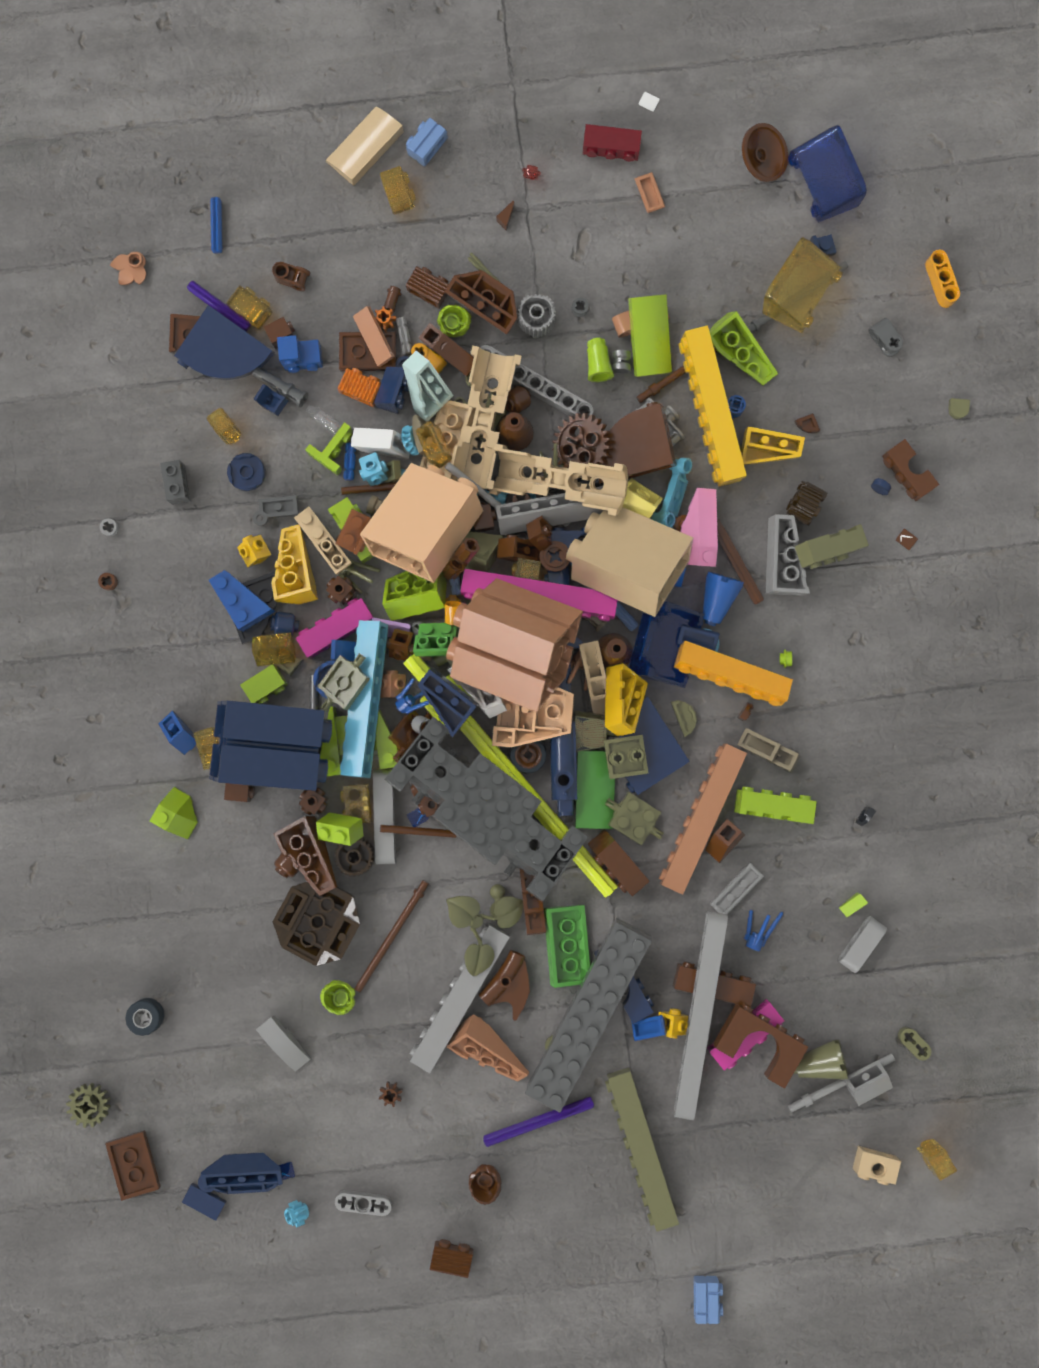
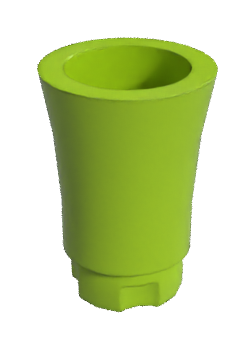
M593 338L587 342L588 380L591 382H604L612 379L614 373L610 364L605 339Z

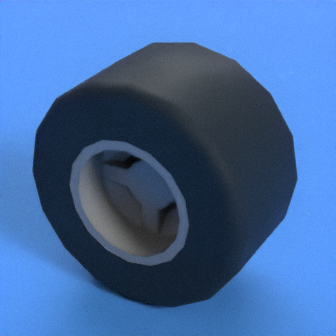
M140 999L127 1010L125 1017L126 1025L136 1035H149L163 1023L164 1009L155 999Z

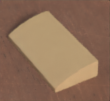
M375 107L326 159V162L354 186L404 133L403 126L388 113Z
M448 400L437 412L431 430L432 436L428 439L434 455L429 459L423 456L420 467L426 469L428 465H434L445 473L446 464L452 461L455 445L459 446L463 425L472 427L476 408L469 407L464 403Z

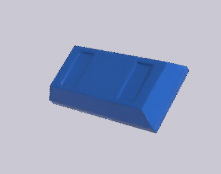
M663 1015L644 1018L634 1024L632 1023L634 1041L666 1035Z

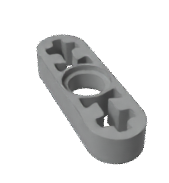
M342 1190L336 1196L335 1206L338 1210L345 1212L386 1216L391 1211L392 1201L386 1195ZM345 1196L347 1201H353V1197H356L354 1207L352 1206L353 1202H347L346 1205H343L342 1197ZM359 1199H367L369 1206L361 1208L358 1204ZM373 1200H376L375 1204L377 1205L374 1206V1209H371ZM381 1201H384L385 1205L388 1206L384 1210H381V1206H379Z

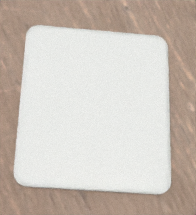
M644 92L638 104L650 111H654L660 99Z

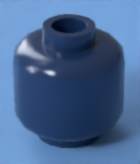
M276 612L275 616L271 617L270 631H273L275 636L290 638L293 636L294 631L298 632L299 620H295L293 613Z

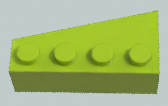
M742 786V790L736 791L734 812L814 824L817 801L811 800V796L800 795L799 798H792L791 793L781 792L779 796L773 795L771 790L762 789L761 793L754 792V788Z

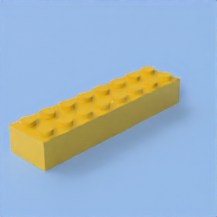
M708 325L687 330L680 340L679 350L685 357L683 365L685 372L689 373V389L694 392V408L699 411L698 424L700 428L703 427L704 435H702L704 445L708 446L709 453H707L709 464L713 466V481L717 483L718 487L740 482L747 475Z

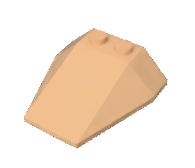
M558 687L554 693L551 692V696L538 712L503 699L507 711L497 715V725L493 728L492 746L515 747L571 733L574 694Z

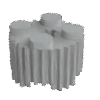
M535 294L534 296L527 295V298L524 297L521 300V305H519L518 324L520 329L522 328V331H525V334H529L533 338H539L552 330L556 311L551 298L548 299V296L545 297L543 295L541 297L540 294L538 296Z

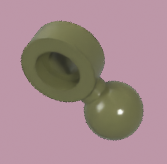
M495 884L490 889V895L495 899L489 910L491 916H496L493 911L494 905L505 895V889L500 884Z

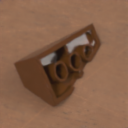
M304 816L273 833L284 856L289 855L292 858V865L299 869L310 886L319 896H322L337 888L326 843L323 840H318L317 819L315 816Z

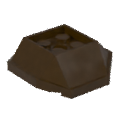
M304 882L290 888L272 923L281 948L314 966H319L343 958L361 921L353 895L337 887L319 896L308 882ZM316 916L323 919L322 926H317L314 923Z

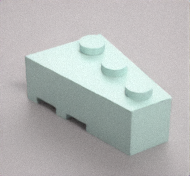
M415 351L402 365L413 410L428 422L454 395L431 362Z

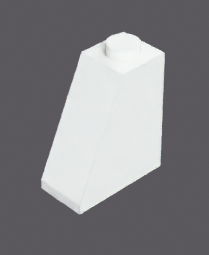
M354 428L351 437V446L361 452H376L379 455L409 459L410 453L402 443L401 434L395 430Z

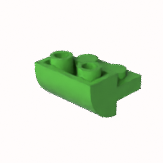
M420 623L418 635H415L414 655L416 657L446 656L451 641L458 636L459 627L447 623Z

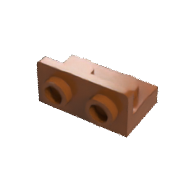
M351 509L335 544L353 552L355 555L358 552H363L366 544L360 533L371 520V517Z

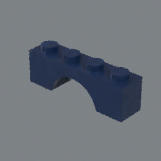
M633 976L628 985V995L622 1004L634 1024L654 1013L651 1008L654 1004L649 995L644 996L642 992L644 986L640 979L635 980Z

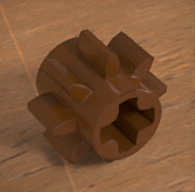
M387 1081L386 1088L380 1087V1091L383 1094L379 1096V1099L384 1100V1106L392 1104L395 1107L396 1100L401 1102L402 1097L398 1094H401L403 1089H398V1082L393 1085ZM388 1091L395 1093L394 1097L391 1098V1095H387Z

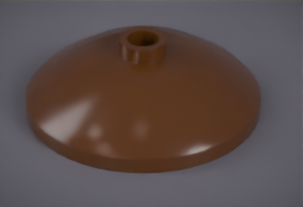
M758 123L747 130L742 141V156L747 169L760 181L772 182L777 180L784 174L788 164V149L782 134L774 126L767 123Z

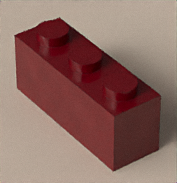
M586 124L582 154L588 157L601 156L610 160L618 158L628 162L638 161L642 130Z

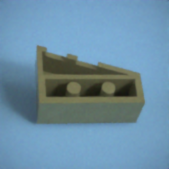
M859 524L848 530L843 529L838 531V533L827 534L805 541L795 546V550L801 567L810 566L811 569L822 566L823 562L824 565L836 562L835 559L838 562L848 559V554L865 548L869 544L862 525Z
M469 531L464 540L473 537L478 541L480 549L465 569L488 572L497 559L498 539H502L503 536Z

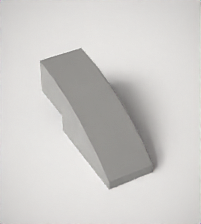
M272 1015L256 1029L272 1050L295 1072L311 1059L288 1028L285 1029L275 1015Z

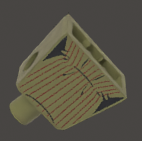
M574 711L576 752L604 747L606 736H616L605 727V715Z

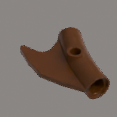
M510 950L498 972L478 994L489 1007L500 1002L510 1003L513 1009V1020L516 1021L525 1006L530 993L525 962L526 957ZM508 978L509 981L505 983L502 981V979Z

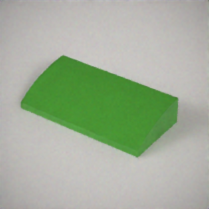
M604 751L577 752L575 828L613 829L608 824L613 817L614 810L606 806L605 802H608V798L614 801L615 779H609L606 754Z
M585 905L544 908L550 986L557 988L580 985L590 968Z

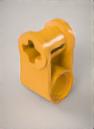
M422 343L415 344L411 349V354L415 351L423 352V356L431 362L438 374L447 365V362L440 355L434 353Z

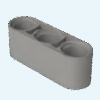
M872 916L867 917L840 954L838 962L853 973L858 972L886 933L887 927Z

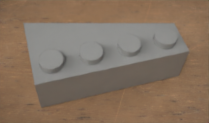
M775 514L768 518L765 594L795 596L810 594L806 583V571L801 567L795 550V546L799 545V537L793 515Z

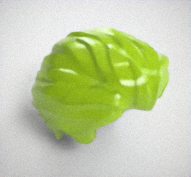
M458 305L445 306L440 310L437 319L440 331L449 337L463 336L470 328L471 316L468 311Z
M333 980L322 989L320 994L321 1003L330 1013L336 1015L347 1014L355 1006V990L346 982Z

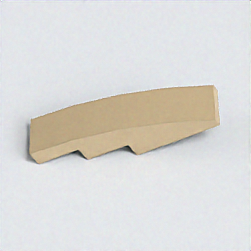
M597 640L579 644L592 712L605 715L606 674L599 642Z

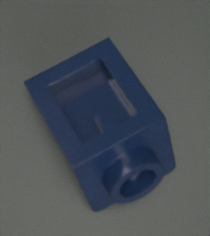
M832 234L819 238L816 235L811 237L807 244V250L809 255L812 254L813 260L836 254Z

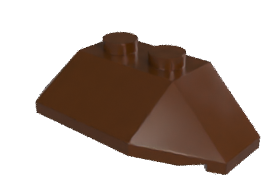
M483 270L454 275L444 291L507 335L518 319L514 292Z

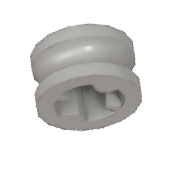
M107 518L100 523V531L104 535L114 536L117 534L119 526L116 521ZM107 523L114 525V528H111L113 531L105 530Z

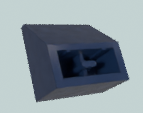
M386 367L374 402L376 408L398 414L399 410L403 409L405 392H409L403 367Z

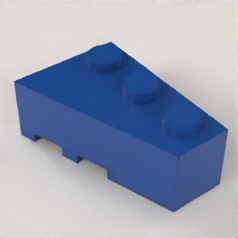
M226 570L209 579L210 584L233 622L241 631H245L276 612Z

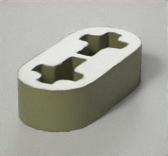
M903 1027L899 1030L898 1039L917 1059L923 1061L931 1056L930 1046L916 1031L910 1027ZM906 1032L909 1033L910 1037L914 1040L912 1043L908 1039H905L906 1037L904 1034ZM917 1044L924 1048L925 1053L923 1055L915 1047Z

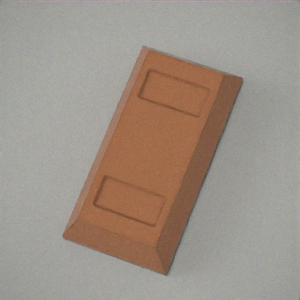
M653 173L635 178L647 213L664 208L665 204Z

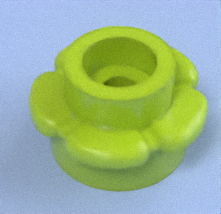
M785 649L784 653H780V665H783L784 668L792 667V651H786Z

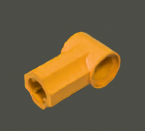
M449 595L445 600V623L453 625L455 612L462 603L461 599H458L456 595Z

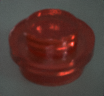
M527 165L526 168H522L524 178L538 180V176L541 174L538 171V167Z

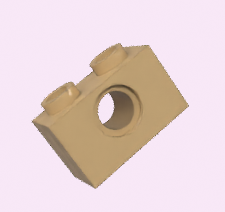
M858 1146L853 1170L861 1179L869 1180L872 1178L883 1185H889V1183L896 1185L901 1161L895 1155ZM880 1163L878 1170H872L875 1164Z

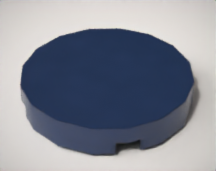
M251 453L236 455L227 467L229 481L235 488L241 491L255 490L262 485L265 479L266 469L263 462Z

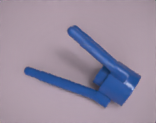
M412 678L403 691L396 696V707L403 714H409L416 709L430 704L428 701H424L414 705L416 700L424 695L422 691L414 697L411 694L405 695L414 683L415 678Z
M750 910L744 937L747 940L746 946L760 951L783 916V912L779 913L765 936H763L771 916L767 915L759 933L753 931L751 935L753 911Z

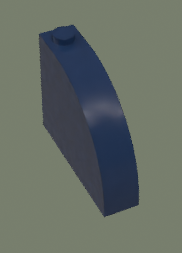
M208 305L174 356L179 359L177 363L186 369L190 367L203 375L215 379L233 380L253 374L254 370L259 367L262 368L275 352Z
M648 697L644 698L635 733L618 736V738L643 735L649 773L625 777L628 781L626 783L627 788L631 794L635 792L636 795L644 792L690 762Z

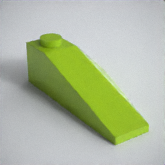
M737 311L728 312L709 330L716 351L761 385H765L778 374Z

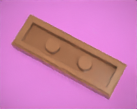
M366 306L356 313L353 318L377 366L381 367L395 356L371 307Z

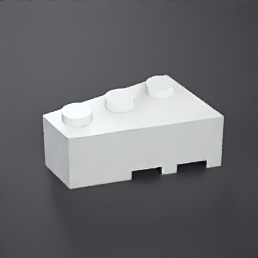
M452 667L447 669L450 674ZM468 684L461 685L467 694L479 703L478 706L489 718L507 711L502 698Z

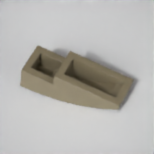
M747 728L737 744L741 748L790 773L793 772L800 758L798 753Z

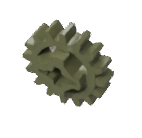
M85 1083L80 1088L74 1089V1093L68 1096L71 1101L66 1103L67 1106H70V1109L66 1112L67 1114L72 1113L73 1116L70 1120L76 1119L77 1126L83 1123V1128H86L90 1123V1126L94 1127L97 1123L100 1124L103 1121V1117L108 1116L109 1113L105 1110L111 1108V1105L106 1103L110 1100V1097L105 1098L104 1095L107 1091L101 1092V1085L94 1088V1083L89 1084L88 1087ZM84 1093H85V1095L83 1096V1098H81V1099L79 1100V1099H78L79 1096H80L81 1094H84ZM99 1111L97 1116L92 1117L94 1112Z

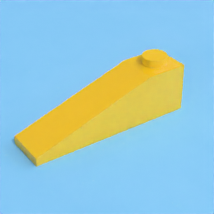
M300 525L281 529L278 545L279 554L275 562V576L272 578L271 583L275 602L300 605L318 600L315 580Z

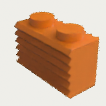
M346 368L337 388L339 393L374 408V402L381 385L380 379L372 375L369 377L362 375L363 372L356 368H352V370Z

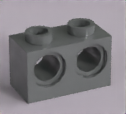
M180 460L160 463L166 500L172 505L191 502L185 464Z

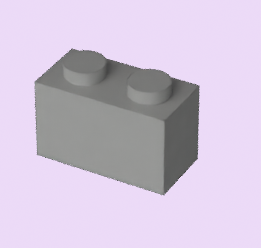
M878 1060L845 1079L847 1088L858 1106L893 1088L889 1075Z

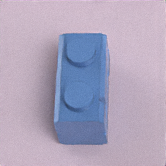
M431 118L426 122L423 121L418 127L417 134L414 137L411 136L406 142L407 154L423 167L428 164L448 138L446 129L438 125Z
M694 1276V1319L697 1324H719L720 1316H723V1305L719 1303V1296H723V1285L719 1283L717 1276Z

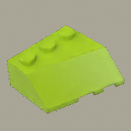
M404 571L385 580L382 605L390 620H400L445 608L446 578L443 572H441L433 583L408 571Z

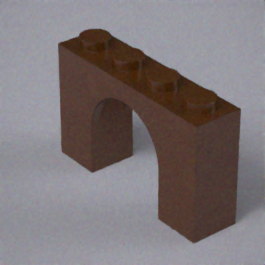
M736 1003L713 1045L719 1051L734 1058L743 1040L749 1034L757 1031L771 1034L776 1042V1052L764 1075L767 1079L785 1089L808 1049V1046L804 1043L805 1039L795 1033L793 1036L788 1034V1029L778 1023L776 1026L771 1024V1019L761 1013L759 1016L754 1014V1009L743 1003L741 1006Z

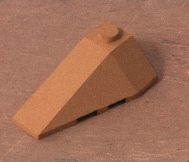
M474 1014L462 1022L446 1045L447 1048L465 1059L471 1057L479 1061L478 1065L494 1067L497 1073L517 1082L529 1075V1071L490 1025Z

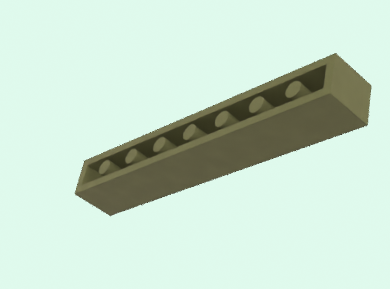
M628 1067L607 1074L608 1080L605 1081L608 1093L612 1092L614 1096L611 1103L614 1112L618 1111L620 1118L617 1119L620 1131L624 1130L626 1134L623 1140L626 1150L630 1149L632 1156L629 1157L632 1169L636 1168L638 1175L635 1176L638 1188L643 1187L644 1194L641 1197L644 1206H649L650 1213L647 1214L650 1225H655L657 1232L679 1225L630 1069Z

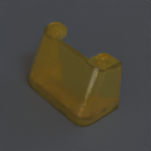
M802 237L769 286L764 297L762 313L803 333L806 327L809 328L814 320V317H812L813 310L829 285L840 281L843 272H841L842 267L810 240Z

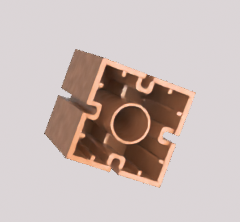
M496 578L485 589L477 588L471 602L468 605L461 603L455 612L453 625L460 629L458 638H453L446 654V658L453 661L450 678L538 712L551 696V692L554 693L566 678L573 652V647L567 644L569 642L575 643L583 611Z

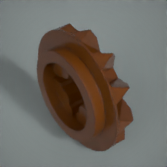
M552 541L551 545L540 551L541 564L545 569L552 572L562 571L569 564V561L566 560L568 547L562 542ZM560 550L558 557L561 561L554 560L551 562L552 556L550 553L555 554Z

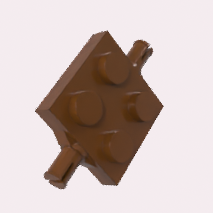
M415 710L406 714L388 737L399 749L393 756L395 762L400 760L419 735L411 726L412 720L416 716H421ZM429 712L424 716L430 720L432 718ZM425 723L422 724L421 730L425 727Z

